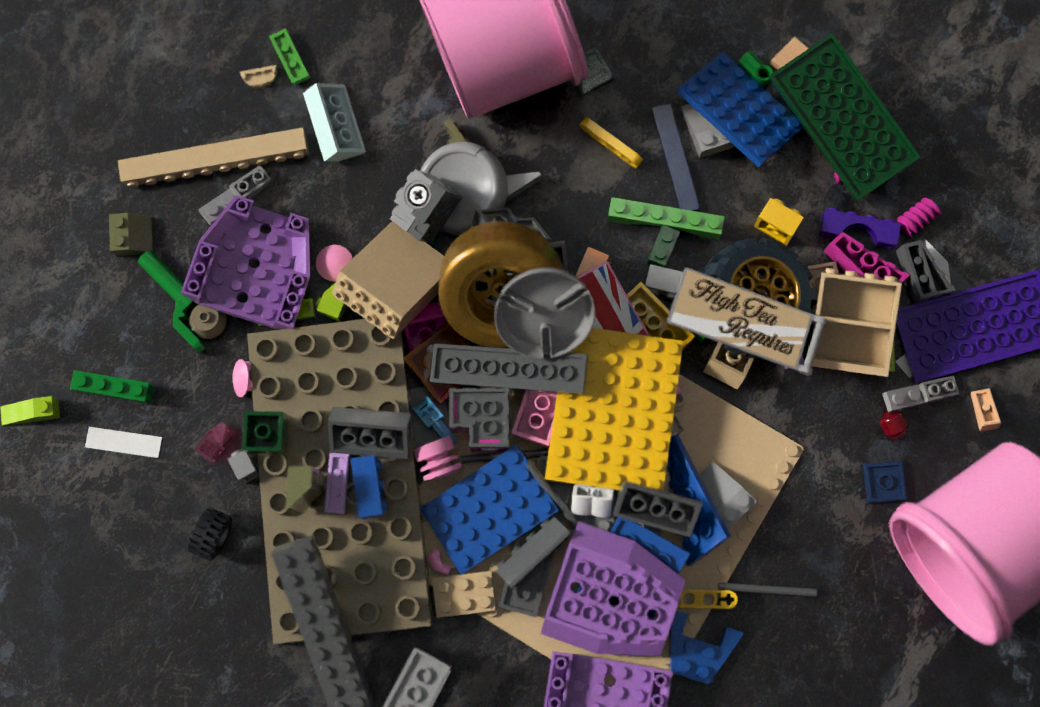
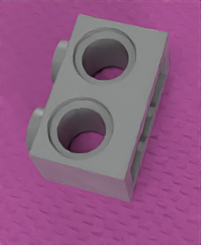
M242 449L231 454L232 457L228 461L239 481L246 484L259 477V468L252 454L246 453Z

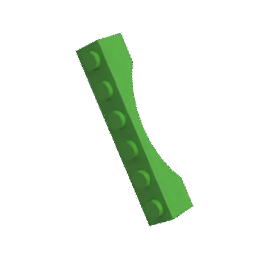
M611 197L608 221L620 224L665 225L699 237L720 240L724 216Z

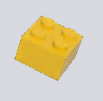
M770 198L754 227L787 246L804 217L796 209H789L784 206V203L779 199Z

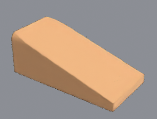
M794 37L771 60L770 64L778 70L809 48Z
M990 388L972 391L971 397L980 432L998 429L1001 425V420Z

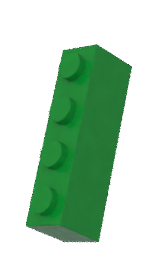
M74 370L70 389L76 393L151 405L154 386L147 382Z

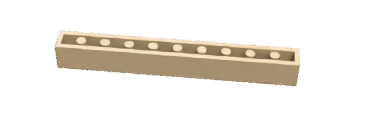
M297 128L118 160L121 183L125 187L136 188L140 184L153 185L157 181L162 180L170 182L174 181L175 178H192L196 174L209 175L213 171L218 170L226 172L235 167L242 169L252 164L265 165L269 161L282 162L286 158L293 157L299 159L303 158L304 155H308L309 151L304 129Z

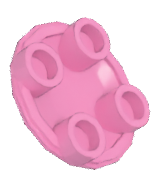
M330 245L319 252L316 258V268L322 278L336 282L339 271L353 258L347 248L341 245Z
M243 359L236 362L232 375L233 387L238 397H244L247 391H252L253 382L250 380L249 374L251 363Z

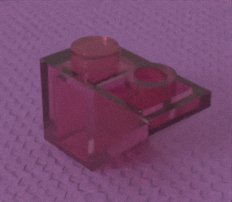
M220 422L204 435L194 448V451L214 464L237 433L223 422Z

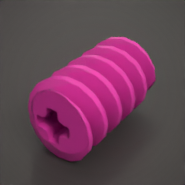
M923 198L921 202L916 203L915 207H911L903 216H899L897 222L901 223L900 229L908 237H912L910 231L917 234L918 230L916 227L923 229L922 222L929 225L928 218L934 221L936 219L934 213L937 216H940L942 213L932 200Z

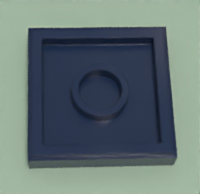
M903 461L863 464L867 503L907 500Z

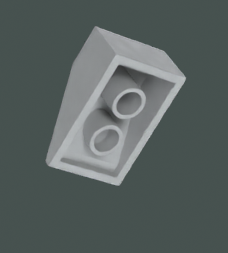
M690 104L681 106L699 158L735 147Z
M714 462L700 474L727 529H730L757 502L740 484Z

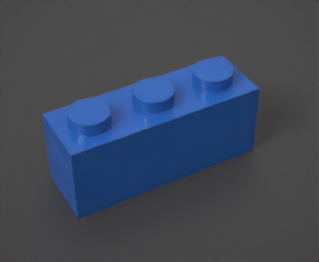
M375 455L352 458L351 465L358 517L360 519L385 516L388 505L386 498L383 499L382 491H385L384 480L380 479L379 471H382L381 460Z

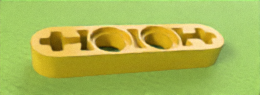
M585 117L579 124L583 131L632 167L637 168L643 161L639 154L590 118Z
M683 590L680 597L681 605H678L677 608L732 609L737 604L738 599L737 595L729 590ZM688 593L692 594L695 599L690 605L683 602V596ZM706 594L713 595L714 603L706 605L703 602V596ZM716 594H721L720 598H726L727 594H729L731 598H734V602L727 605L725 601H720L721 606H717L718 599Z

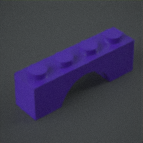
M828 208L822 214L819 236L835 239L847 229L859 228L866 231L872 237L875 247L894 250L898 244L901 223H896L893 219L880 220L873 215H866L865 217L852 211L844 213L840 212L837 208Z

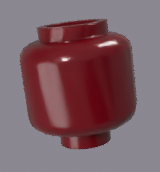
M887 410L882 413L883 417L879 420V423L887 437L896 439L907 433L906 430L909 425L902 411L888 412Z

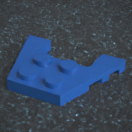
M676 611L669 629L670 671L674 674L709 684L743 636V632L725 627L719 646H715L682 635L688 614Z

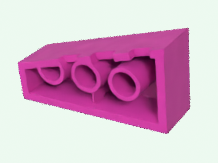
M844 232L837 236L824 250L834 262L836 261V264L844 273L845 270L855 271L858 273L857 276H865V273L877 274V278L884 279L885 276H894L901 283L910 275L905 271L902 272L897 269L891 262H886L878 257L879 255L874 251L867 250L863 244Z

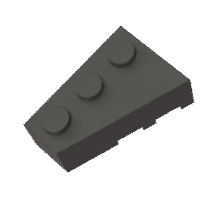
M921 240L903 244L896 250L902 272L905 271L910 274L905 281L913 304L949 295L956 291L955 287L951 286L945 278L943 270L940 271L934 262L935 259Z

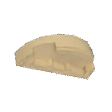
M277 65L242 71L240 73L243 80L249 86L263 88L275 80Z

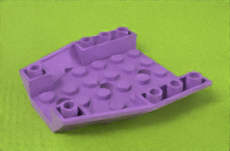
M235 195L199 240L181 294L198 305L275 329H293L310 278L309 218L293 213L286 217L253 206V200ZM268 226L271 232L264 234L260 231V228ZM257 260L260 265L257 268H252L249 266V261ZM245 294L248 300L241 303L237 300V296Z
M578 521L544 618L541 634L595 654L660 656L686 580L636 541ZM573 582H579L582 585L580 592H574L571 589ZM612 595L618 596L620 604L617 606L611 605L609 597ZM648 610H657L659 617L655 620L650 619L647 616Z
M553 651L544 707H667L672 671ZM613 675L616 683L613 686H607L604 682L605 676Z

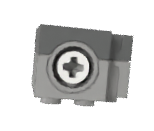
M415 169L408 175L404 187H401L396 193L394 202L398 205L393 209L390 220L417 240L432 243L463 196L435 175Z

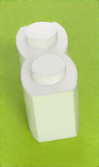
M574 485L571 512L577 515L591 514L600 518L610 517L613 489Z

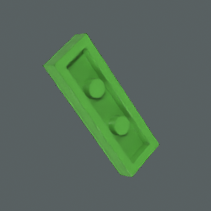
M286 28L269 36L293 86L309 79L307 70Z

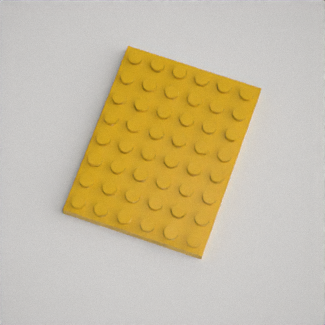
M592 328L586 339L578 347L568 352L588 355L584 395L557 393L545 480L618 491L624 481L664 491L683 341Z

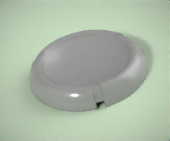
M454 142L444 145L433 152L421 167L420 171L435 175L463 196L441 229L444 233L460 236L470 229L476 209L504 208L508 193L505 170L499 159L491 151H487L485 147L479 144Z
M538 268L518 275L502 290L495 307V325L503 342L513 351L523 356L544 359V355L550 354L551 358L558 357L578 347L590 333L595 319L594 302L583 282L574 275L555 268Z

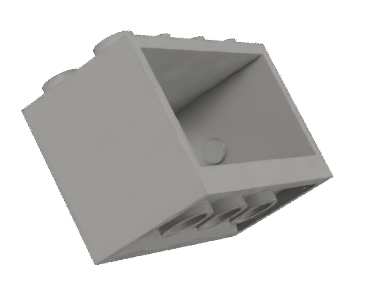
M414 648L383 707H432L453 666L420 648Z

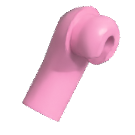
M432 549L427 558L431 568L448 576L451 566L441 563L439 550Z

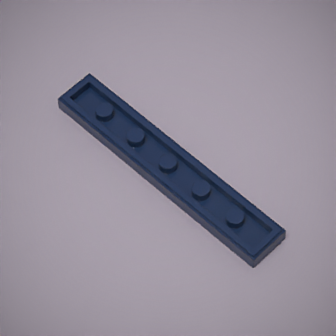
M666 104L652 108V114L679 209L700 210L671 106Z

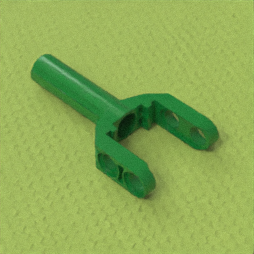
M152 250L146 251L139 258L138 264L175 301L173 327L201 354L205 350L203 342L183 323L184 320L189 319L186 314L197 303L181 294L184 282Z

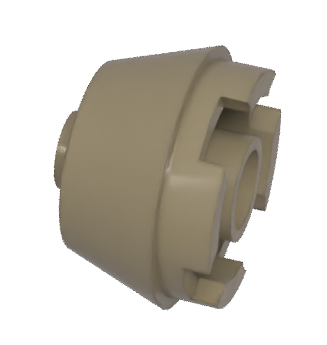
M197 305L189 316L191 331L203 339L219 336L225 329L227 322L226 313L201 305Z

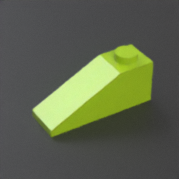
M334 283L323 293L322 297L318 298L316 308L320 315L340 322L347 305L332 295Z
M53 396L33 398L1 406L2 426L60 418L59 400Z

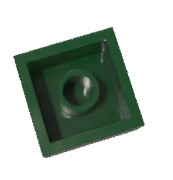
M244 411L242 451L252 454H286L288 415L284 412Z

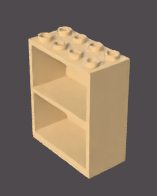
M392 221L339 271L332 295L394 340L438 295L440 270L444 256L427 243L417 240Z
M826 268V271H821L815 315L824 317L828 321L826 326L823 327L812 366L888 377L902 283L897 281L898 278L894 276H885L884 279L877 278V274L865 273V276H857L858 273L855 271L845 270V274L838 273V269Z

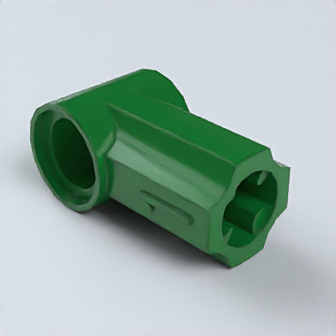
M752 51L745 53L739 60V64L763 88L767 87L771 82L769 75L773 73L771 67L764 65ZM765 74L768 78H761L759 75Z

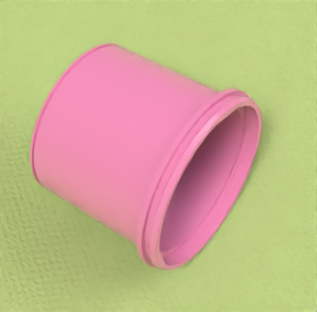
M419 0L468 120L471 117L475 118L567 81H571L573 86L580 85V80L585 81L589 76L584 52L565 0Z
M1013 443L1000 444L918 504L904 503L892 515L889 523L891 536L907 568L935 605L957 627L973 639L988 645L1006 640L1012 634V623L1040 601V459L1023 447Z

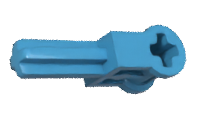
M425 396V400L416 407H411L429 430L433 427L441 438L451 435L454 445L458 442L457 438L443 423L442 419L444 416L428 396Z

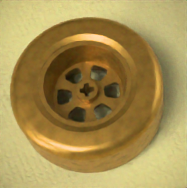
M490 222L467 230L451 244L441 264L439 302L448 323L460 335L476 344L493 348H509L503 342L496 329L495 307L497 301L487 298L490 295L498 298L511 280L529 270L538 268L562 270L556 251L541 234L517 223ZM491 269L497 270V273L492 276L485 273V271ZM504 269L516 271V273L508 275L504 272ZM475 282H486L488 284V288L482 291H477L475 288Z

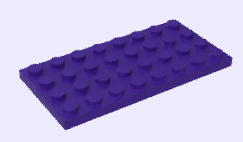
M1031 271L898 308L895 326L914 384L1039 350L1040 271Z

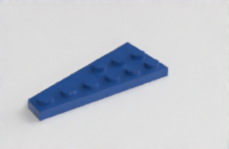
M673 435L670 438L666 468L670 473V488H673L675 495L702 502L691 537L683 535V549L690 552L686 560L688 567L693 566L720 546L731 535L679 435Z

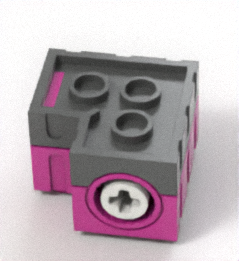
M449 388V428L452 433H469V448L471 452H505L510 449L509 388Z

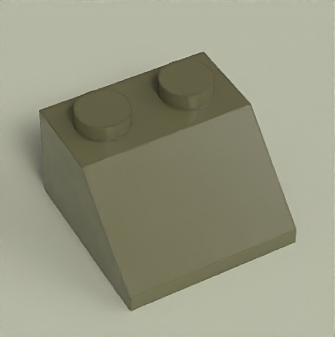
M132 213L109 214L110 251L115 256L141 255L146 251H153L152 217Z

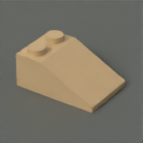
M717 342L703 372L738 389L745 379L754 358H748L745 353L736 355L724 348L725 344Z

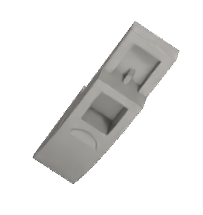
M258 166L232 183L230 189L199 208V212L211 226L235 195L251 200L271 182V178L261 166Z
M954 376L882 393L888 412L899 409L903 410L960 394Z

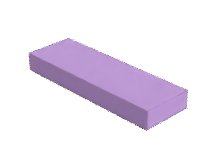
M330 453L325 513L345 514L350 454Z

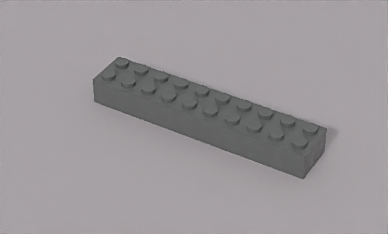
M314 535L276 546L271 555L328 707H377Z

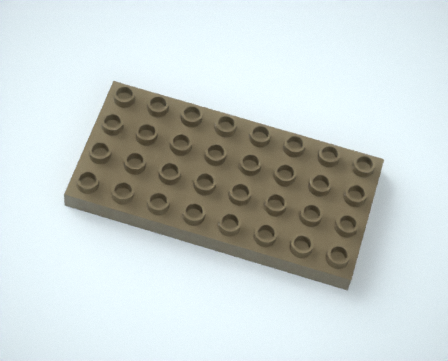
M366 319L247 334L249 361L251 363L250 373L253 382L252 397L254 411L284 412L288 415L286 454H257L273 644L302 642L304 640L271 554L276 546L314 535L351 636L434 626L418 468L413 449L416 448L407 363L403 359L406 356L404 330L393 340ZM333 407L411 413V437L408 459L377 457L382 463V471H379L380 479H383L385 484V491H382L383 499L386 498L388 505L385 516L360 519L358 517L351 459L364 457V455L350 454L345 514L324 512L326 488H323V493L303 512H297L286 507L288 466H312L323 472L326 479L328 477L330 456L328 419Z

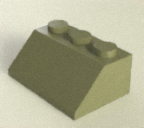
M288 466L286 507L297 512H303L323 493V488H326L327 479L324 473L312 466Z

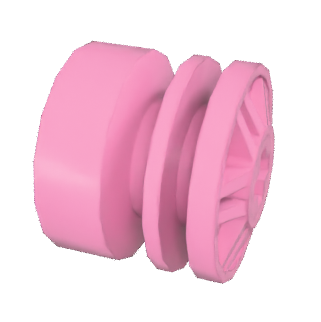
M451 435L413 449L417 462H427V465L423 466L420 471L430 470V474L423 476L424 481L440 479L453 474L462 467L461 462L456 464L451 462V460L459 458V455L449 456L448 454L449 451L455 448Z

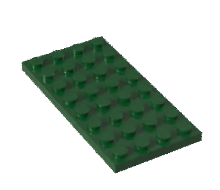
M833 33L769 75L773 85L856 202L920 158L918 152Z

